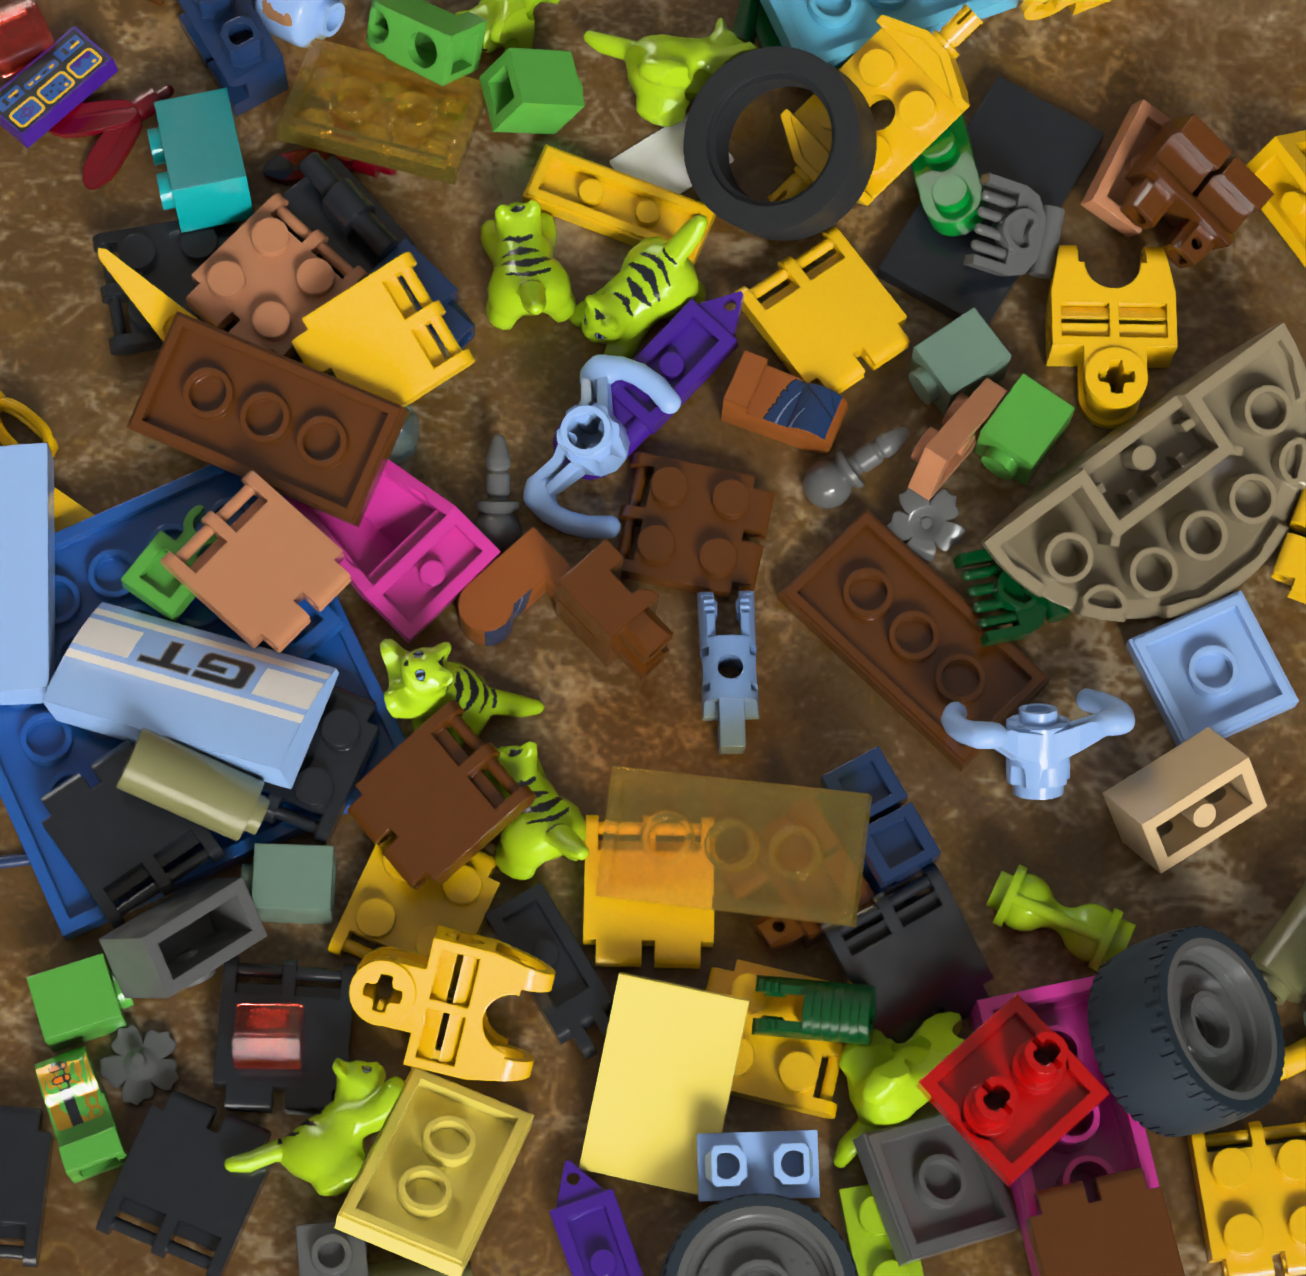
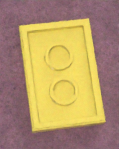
M620 972L579 1169L698 1195L696 1134L723 1133L750 1000Z
M412 1067L398 1098L381 1127L337 1215L334 1228L448 1276H462L531 1129L534 1115L423 1069Z

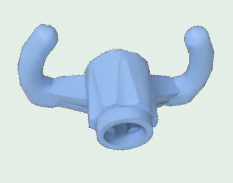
M598 354L590 358L580 370L581 400L578 405H574L566 411L561 427L557 430L558 445L554 456L530 476L525 484L523 494L525 505L542 522L564 534L585 539L614 538L620 532L621 524L613 515L589 516L572 512L559 505L557 495L585 474L602 477L617 471L627 459L630 441L625 427L613 415L610 385L615 381L623 380L635 385L649 395L664 413L673 414L680 408L681 399L664 377L643 363L624 356Z
M1084 688L1077 694L1076 703L1079 709L1093 715L1069 721V718L1057 714L1058 709L1054 705L1033 703L1020 706L1019 714L1006 719L1005 728L996 722L966 719L967 710L965 706L960 702H951L943 711L941 723L945 732L957 742L976 749H994L1006 757V782L1012 785V793L1015 796L1030 800H1046L1057 798L1064 794V785L1067 784V779H1070V757L1084 750L1105 736H1117L1130 732L1135 726V716L1133 709L1122 699L1106 692Z

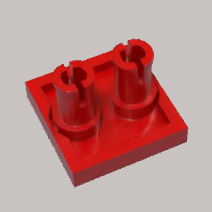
M1018 994L1014 995L925 1075L916 1086L1008 1187L1109 1095L1106 1088L1068 1049V1045L1063 1037L1056 1032H1052Z

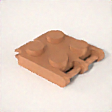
M276 193L191 275L193 284L197 287L186 297L185 301L187 302L186 305L205 323L224 330L234 320L237 324L228 333L291 358L297 352L291 341L308 330L302 318L366 278L368 272L360 265L355 268L349 265L327 245L328 236L320 229L314 232L310 230L287 209L289 202L280 193ZM287 226L290 227L304 241L300 242L292 233L288 231ZM320 254L325 260L318 258L316 255ZM331 265L344 276L343 279L333 271Z
M250 470L241 479L244 486L216 514L213 511H209L201 519L204 526L176 554L169 551L160 560V563L253 649L264 640L271 648L280 653L311 622L310 616L298 604L304 599L314 609L321 612L352 580L350 579L351 575L339 564L344 559L343 550L257 473ZM253 495L258 498L231 526L225 523ZM214 535L217 540L188 567L185 562Z

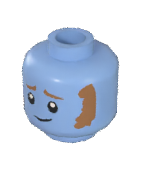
M252 0V6L255 8L267 31L297 47L311 48L322 43L327 37L333 36L340 29L345 16L343 0Z

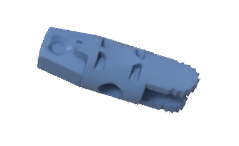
M754 591L738 592V599L735 601L736 620L739 623V635L716 636L715 629L717 601L714 599L713 592L697 593L699 654L702 668V720L717 721L718 753L720 755L743 754L746 748L745 720L759 719ZM729 666L735 668L740 675L736 678H725L718 670Z

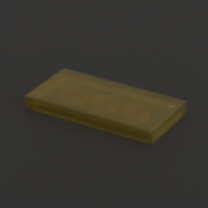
M612 766L595 896L856 928L872 796L868 793Z

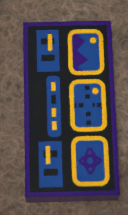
M73 26L0 88V125L28 149L118 72L113 58L76 26Z

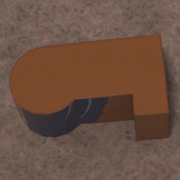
M745 350L724 396L721 421L804 451L818 454L828 453L848 410V402L835 391L818 384L802 382L801 378L768 366L767 358Z
M532 527L467 584L460 593L458 610L460 628L463 634L474 644L485 647L497 645L504 641L512 632L514 619L519 617L545 593L556 603L558 580L573 567Z

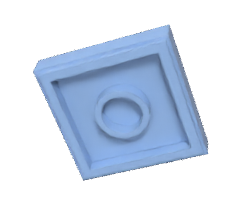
M1241 590L1129 639L1125 645L1176 746L1207 727L1211 728L1221 737L1227 738L1292 709L1299 702Z

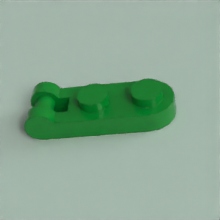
M962 113L911 163L922 206L933 229L942 235L952 237L965 235L973 231L974 226L982 223L985 219L978 215V208H988V202L981 198V192L985 189L980 184V171L964 114Z

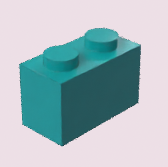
M227 88L154 102L159 127L147 129L154 165L166 164L168 170L156 173L163 210L176 208L181 233L248 220L254 212Z

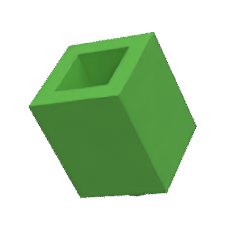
M508 48L479 77L493 132L556 134L585 106L583 86L577 76L571 51Z
M1023 373L982 428L974 452L981 456L983 465L997 477L1008 481L1014 478L1024 486H1027L1067 431L1075 407Z
M103 953L26 977L44 1040L52 1052L118 1032L119 1028L128 1027L123 1009L134 1006L133 998H124L115 975L111 971V967Z

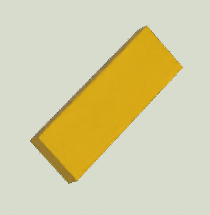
M545 144L522 195L523 203L531 200L537 201L540 204L541 212H546L551 216L633 247L643 239L661 236L670 240L693 217L704 215L707 217L708 224L703 238L688 256V259L694 266L716 217V214L702 202Z

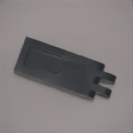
M540 882L484 914L485 921L497 940L539 958L555 970L556 974L550 992L528 991L558 1042L562 1045L572 1039L582 1057L588 1060L596 1055L597 1051L585 1030L595 1026L605 1042L609 1024L608 1017L611 1014L613 1000Z

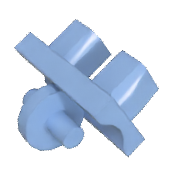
M817 1130L696 1134L698 1202L723 1201L731 1197L755 1193L775 1194L790 1199L820 1198Z

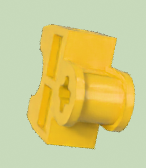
M1076 245L1058 246L1045 308L1046 366L1077 367L1078 407L1085 419L1097 427L1114 429L1137 413L1140 398L1144 394L1148 383L1147 368H1170L1177 350L1176 291L1168 259L1162 247H1143L1137 277L1126 286L1109 288L1098 284L1090 277L1086 270L1085 262H1079ZM1109 383L1114 384L1115 393L1111 392Z
M438 925L430 956L392 946L379 947L367 953L360 961L351 981L349 997L354 1011L366 1022L411 1033L403 1065L466 1080L518 1081L530 1077L535 1058L523 1049L507 1045L509 1038L500 1035L492 1028L487 1018L486 1009L493 1001L506 995L520 996L521 990L550 992L556 972L550 965L539 958L500 940ZM458 954L464 955L455 991L451 990L450 987ZM381 974L393 977L392 987L394 990L390 997L378 995L379 984L377 982ZM444 1013H448L450 1015L442 1048L436 1047L443 1016Z

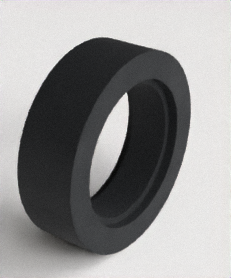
M783 46L754 49L733 58L720 67L706 81L697 94L687 117L683 140L687 174L702 202L714 214L726 222L758 237L780 241L797 240L815 235L828 229L843 218L863 194L872 175L877 151L876 126L873 114L859 88L845 74L821 58L801 49ZM800 87L813 91L824 104L832 127L831 150L825 167L808 188L791 198L776 202L751 199L737 184L729 163V142L738 117L753 100L773 89Z

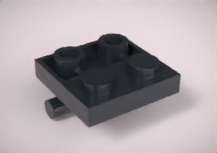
M317 152L308 155L299 165V170L305 177L282 195L289 202L287 209L313 232L320 229L328 236L327 245L353 268L360 265L368 273L371 272L405 238L414 246V241L334 154L326 161ZM287 226L288 231L292 233L300 242L304 241L290 227ZM320 254L316 255L318 258L325 260ZM331 265L333 271L343 279L344 276Z

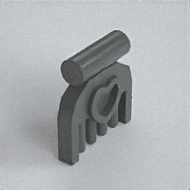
M992 173L981 174V185L1011 194V196L1007 197L989 190L981 192L982 200L1008 208V211L1004 214L986 207L978 208L977 213L980 217L994 222L992 227L978 223L974 226V231L977 234L994 239L997 246L973 240L971 248L996 257L998 261L976 254L965 255L964 265L1000 277L1024 275L1028 271V274L1033 277L1052 279L1066 210L1057 206L1042 205L1040 195L1027 185Z

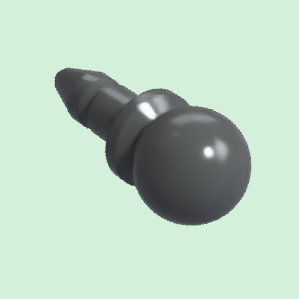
M899 427L882 432L875 437L873 442L868 441L853 451L851 457L841 448L836 452L834 460L822 459L813 463L803 477L805 496L813 505L823 509H832L842 505L849 498L852 487L862 488L866 485L861 473L869 472L881 464L885 457L890 458L896 454L910 435L909 429Z
M496 434L491 440L485 461V466L488 468V472L485 474V493L487 499L475 501V507L481 514L475 519L474 525L501 551V555L522 537V527L519 519L514 514L520 507V501H510L508 499L511 474L508 472V469L511 467L510 454L503 435Z

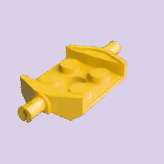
M966 4L939 32L935 29L932 33L914 25L881 15L876 20L881 28L839 69L859 88L869 107L882 100L892 101L895 107V116L891 124L882 130L876 131L877 151L872 175L863 194L856 203L868 206L970 107L968 91L956 62V58L960 54L955 48L980 24L982 25L983 22ZM815 93L794 114L788 109L780 114L792 156L797 166L794 168L795 173L767 197L770 202L785 200L801 193L817 179L826 165L832 144V127L828 112Z

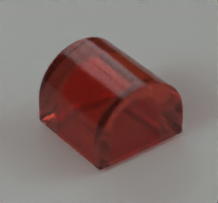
M15 0L0 7V74L2 78H5L23 70L48 47L55 44L35 0Z
M300 1003L237 1004L232 1035L234 1069H302L304 1058V1005H300Z

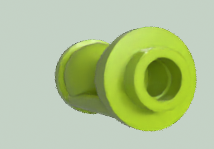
M1021 864L1018 865L1014 876L1001 871L986 904L987 907L997 911L992 923L1002 927L1004 922L1008 927L1018 931H1032L1044 927L1055 930L1061 936L1066 949L1077 959L1089 962L1088 967L1095 971L1098 970L1099 966L1106 963L1107 960L1127 948L1136 924L1123 919L1122 915L1124 912L1117 908H1114L1111 912L1108 908L1093 903L1077 907L1061 905L1054 898L1049 885L1039 876L1026 873L1028 868Z

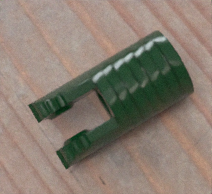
M757 975L756 992H762L765 996L785 997L787 995L804 996L802 1022L786 1021L783 1017L763 1015L761 1018H753L752 1035L860 1045L871 1044L876 1016L875 985Z

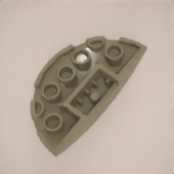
M1280 322L1222 356L1115 428L1030 495L980 543L1012 579L1039 598L1044 597L1055 604L1068 608L1074 614L1099 620L1125 622L1126 619L1173 618L1213 603L1239 587L1264 564L1289 530L1285 522L1293 507L1297 493L1306 488V367L1285 323Z

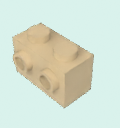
M1209 727L1103 792L1121 841L1160 874L1267 807L1249 757Z

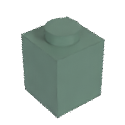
M974 307L914 346L908 369L910 371L908 378L918 397L927 405L934 402L940 412L945 415L952 402L961 392L970 397L986 378L995 383L1004 379L1012 355Z
M255 843L254 863L242 864L241 877H243L261 922L334 925L337 858L334 846Z

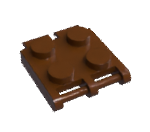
M643 452L633 453L630 468L635 470L630 496L628 504L621 505L618 520L623 522L617 551L624 557L621 578L695 594L699 592H713L714 598L728 601L732 589L754 591L763 546L742 539L744 536L765 540L775 494L767 490L754 488L756 476ZM647 474L653 476L651 478L646 507L644 508L640 507ZM635 526H638L641 529L634 560H629L628 557Z
M456 700L449 701L355 784L363 795L347 810L373 843L379 847L387 843L393 836H398L385 849L383 855L406 883L415 890L424 885L431 877L441 885L445 883L523 813L537 797L528 785L519 786L497 760L500 756L497 748L491 742L484 744L462 719L464 710ZM451 726L472 749L474 753L471 756L466 752L464 746L449 732L448 729ZM489 769L511 796L506 799L503 792L493 784L484 771Z
M1141 1167L1095 1177L1093 1187L1097 1201L1088 1203L1082 1181L1035 1191L1034 1200L1038 1215L1029 1217L1026 1223L1040 1276H1185L1161 1186L1148 1189Z

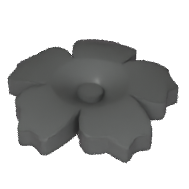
M910 488L900 493L899 500L905 511H895L892 521L887 525V528L901 541L910 539L906 545L923 561H933L936 554V544L944 551H948L953 545L961 544L965 527L952 521L959 514V509L956 505V494H951L946 488H943L936 493L930 502V500L928 501Z
M130 1025L127 1028H119L117 1038L111 1044L114 1053L117 1055L100 1059V1076L108 1080L112 1088L123 1086L122 1100L124 1103H132L135 1106H139L144 1101L154 1098L155 1091L152 1084L159 1090L171 1092L174 1085L180 1080L177 1074L178 1065L176 1061L167 1059L177 1047L176 1042L170 1038L168 1031L158 1033L154 1030H149L143 1042L140 1032L134 1025Z

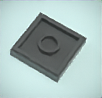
M940 1112L867 1132L853 1140L899 1267L1009 1234L1020 1228L1004 1182Z

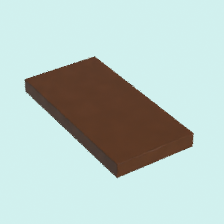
M177 311L126 427L243 478L252 470L279 494L359 528L410 410Z
M866 508L778 593L777 600L960 771L983 749H976L959 743L945 732L941 723L945 707L951 702H960L967 710L966 719L996 722L1006 727V719L1019 714V707L1029 704L1050 681V678L1013 643L1005 642L983 647L980 637L986 631L996 630V628H980L978 622L984 617L980 613L975 612L973 606Z

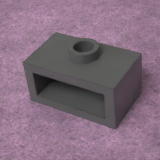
M243 877L197 879L103 936L99 941L124 998H169L184 988L192 987L208 980L216 973L215 969L264 939L267 937V934Z

